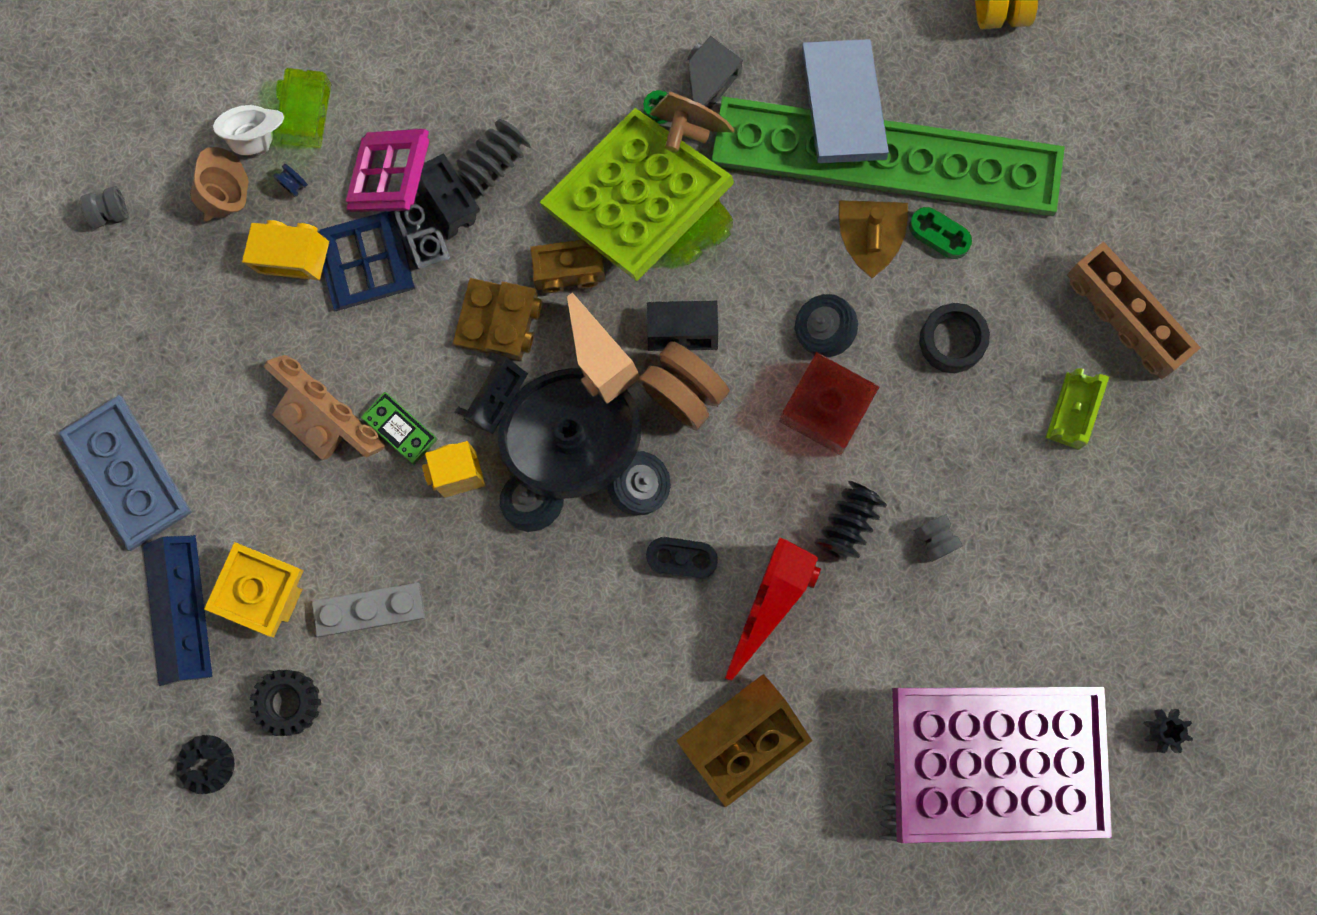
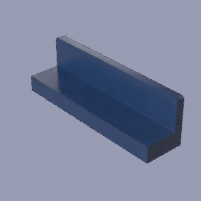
M196 535L164 536L144 544L143 552L159 686L213 677Z

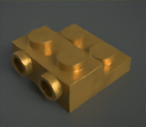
M470 278L453 345L486 354L493 352L509 359L522 361L524 352L530 353L534 333L529 332L532 319L538 320L540 316L542 299H538V293L535 288L503 281L501 284Z

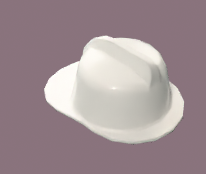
M239 106L222 113L215 120L213 128L215 134L223 138L235 153L239 155L264 154L269 150L273 139V131L282 124L284 115L278 110L264 109L259 106Z

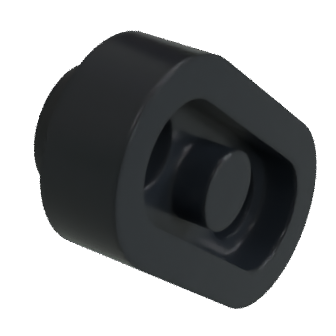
M660 537L653 540L646 551L648 565L659 574L705 579L714 573L718 564L716 551L711 545L704 542ZM661 550H668L671 553V559L666 563L660 562L657 558ZM696 555H703L706 558L707 563L704 567L698 568L693 564V558Z

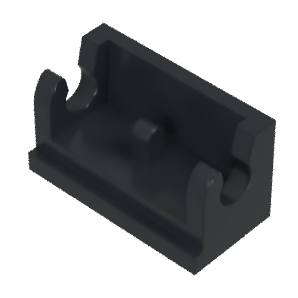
M444 153L423 164L417 193L419 195L424 194L430 213L449 240L457 235L458 228L466 223L469 228L475 223L476 214L480 212V208Z
M717 300L647 302L648 351H663L669 342H676L688 350H718Z
M490 352L487 359L495 362L494 367L469 409L466 410L458 406L454 413L464 417L463 420L493 434L528 373L509 358Z

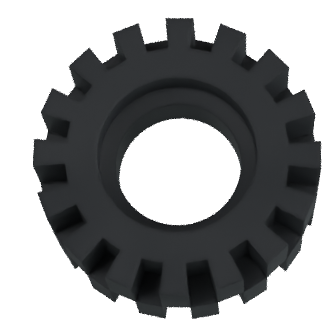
M276 670L273 671V674H266L262 677L263 681L261 683L257 682L254 686L257 689L256 693L250 696V700L254 701V706L250 707V712L255 713L256 718L253 720L256 725H261L263 731L273 733L272 735L292 736L304 732L303 730L309 728L313 724V719L319 715L317 709L318 705H321V699H318L317 693H320L318 687L314 686V681L310 677H306L304 673L299 671ZM289 688L297 694L299 706L293 715L281 717L273 708V699L280 690Z

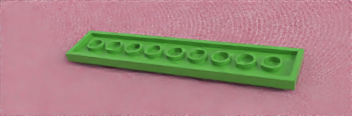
M722 96L719 115L734 128V133L716 132L712 162L719 167L1054 216L1057 212L1065 146L884 120L889 151L887 160L817 163L810 109Z

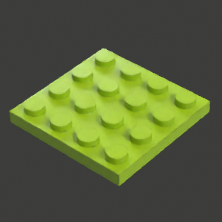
M634 108L540 201L541 206L547 213L635 281H638L734 184L731 174L681 140L678 152L667 150L665 145L669 131L637 108Z

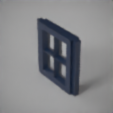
M390 211L377 213L318 231L319 234L329 240L323 270L334 311L415 289L404 244ZM379 228L385 252L367 256L361 232ZM354 235L360 259L342 263L336 239ZM387 258L393 282L375 287L369 263ZM362 265L368 289L350 294L344 270Z

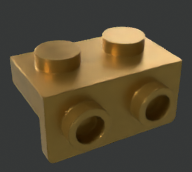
M584 240L530 247L536 290H543L544 293H556L564 290L566 286L578 285L579 288H592L597 286L598 282L605 281L602 254Z

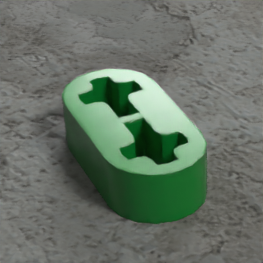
M922 207L918 209L910 220L909 230L917 240L947 258H962L971 247L972 236L970 232L962 225L933 208ZM926 217L931 218V226L938 230L939 233L931 228H927L925 232L920 230L921 223L917 219L925 220ZM942 234L952 239L956 235L962 238L960 244L964 248L957 246L955 250L949 247L950 240Z

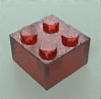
M816 352L785 406L779 422L841 456L880 386Z

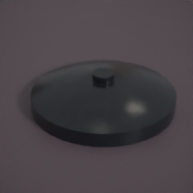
M581 368L553 371L534 379L516 394L506 413L502 416L498 429L499 450L513 478L523 487L536 494L558 499L586 496L614 482L633 461L641 440L640 416L635 401L627 389L607 404L599 394L593 397L584 387L581 379L585 376Z

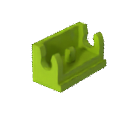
M1077 368L1071 373L1067 372L1045 438L1078 450L1087 445L1109 376L1097 374L1095 377L1084 375V369Z

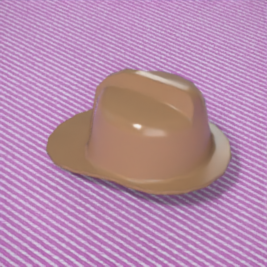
M208 147L200 152L196 160L190 196L194 205L203 212L204 221H209L213 217L224 218L232 212H239L244 208L249 181L239 158L230 151L219 147Z

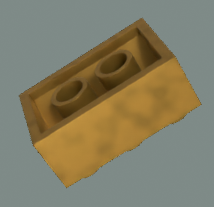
M763 674L676 741L719 800L727 807L813 740L785 698Z

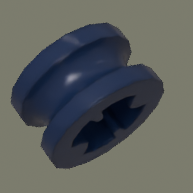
M284 164L282 166L283 171L279 174L275 173L273 177L288 192L297 197L299 195L298 189L301 187L306 188L308 184L290 166Z

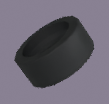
M950 303L938 307L929 315L920 331L919 345L922 355L931 366L942 372L959 373L969 370L983 357L989 346L990 331L987 321L978 310L967 304ZM955 318L969 324L975 335V343L971 352L960 358H950L940 353L935 346L934 331L942 321Z

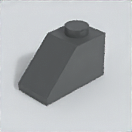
M711 35L703 44H696L688 56L692 100L711 109L742 73L743 59Z

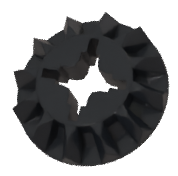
M213 735L194 737L182 745V749L175 759L177 763L175 775L182 782L183 788L189 789L196 794H210L222 789L231 779L235 767L234 755L229 745L221 738ZM201 754H203L205 759H218V761L208 767L207 775H205L203 770L191 771V768L200 762Z

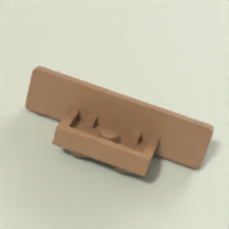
M287 355L267 360L264 368L288 388L272 416L320 459H328L343 438L364 457H369L384 449L386 443L378 437V433L370 426L361 422L347 405L335 399L321 382L314 380L301 368L298 361Z

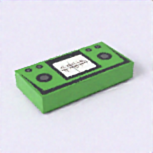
M386 392L361 417L413 465L438 440Z

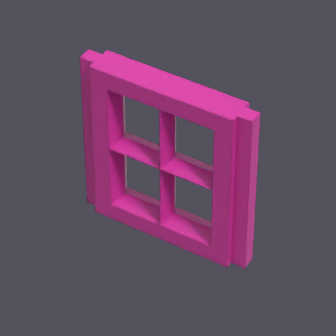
M426 129L366 132L365 137L361 139L346 198L348 203L347 210L350 212L409 211L410 206L414 205L430 140L428 139L429 131ZM398 149H410L406 167H394ZM387 150L383 168H371L375 151ZM404 173L400 191L388 192L392 174ZM381 174L377 191L365 193L369 175Z

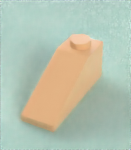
M572 292L567 296L577 361L585 376L581 379V382L593 397L599 394L608 404L637 382L640 375L633 361Z

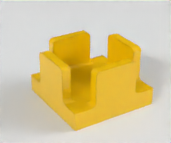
M234 542L204 610L274 638L282 621H289L303 590L297 587L304 570Z

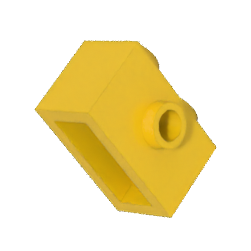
M267 220L266 224L251 223L242 263L260 274L320 280L329 240L318 233V228L306 223H298L297 227L287 226L275 220Z
M468 441L444 445L436 450L425 453L427 464H423L422 469L427 485H431L434 491L437 490L445 498L486 486L477 452Z

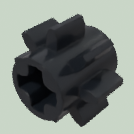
M1162 709L1154 710L1157 719L1154 721H1144L1143 723L1150 728V735L1145 738V741L1157 742L1158 753H1165L1169 745L1174 753H1181L1182 747L1180 744L1184 741H1193V738L1188 735L1187 729L1192 722L1179 719L1180 710L1171 709L1168 717ZM1167 725H1173L1174 727L1170 737H1164L1163 732L1168 729Z

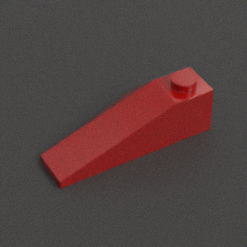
M779 537L728 667L725 680L732 681L804 594L807 586L814 589L821 568L815 566L818 560L817 556Z

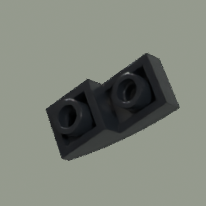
M424 194L415 197L414 205L410 206L409 211H390L403 244L416 269L450 259L439 225H434Z

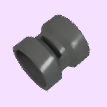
M117 186L106 188L99 195L89 193L80 198L85 218L93 229L104 226L110 220L119 222L128 219L125 200Z
M947 514L914 530L918 539L925 541L927 546L926 554L930 562L963 547L959 537L953 535L949 530L951 522Z

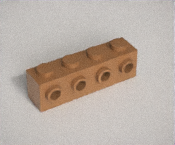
M1104 241L1082 258L1067 274L1072 288L1079 295L1086 296L1094 305V311L1097 316L1104 322H1109L1118 331L1117 335L1120 341L1126 347L1133 348L1142 358L1143 366L1152 375H1157L1162 380L1201 349Z

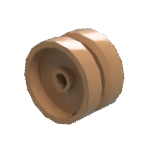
M669 342L659 354V360L664 369L649 366L638 378V383L655 402L690 429L698 431L709 418V413L704 403L718 407L727 397L730 390L720 376L698 356L676 342Z

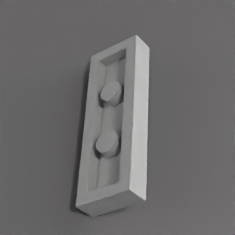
M420 583L312 601L317 637L425 619Z

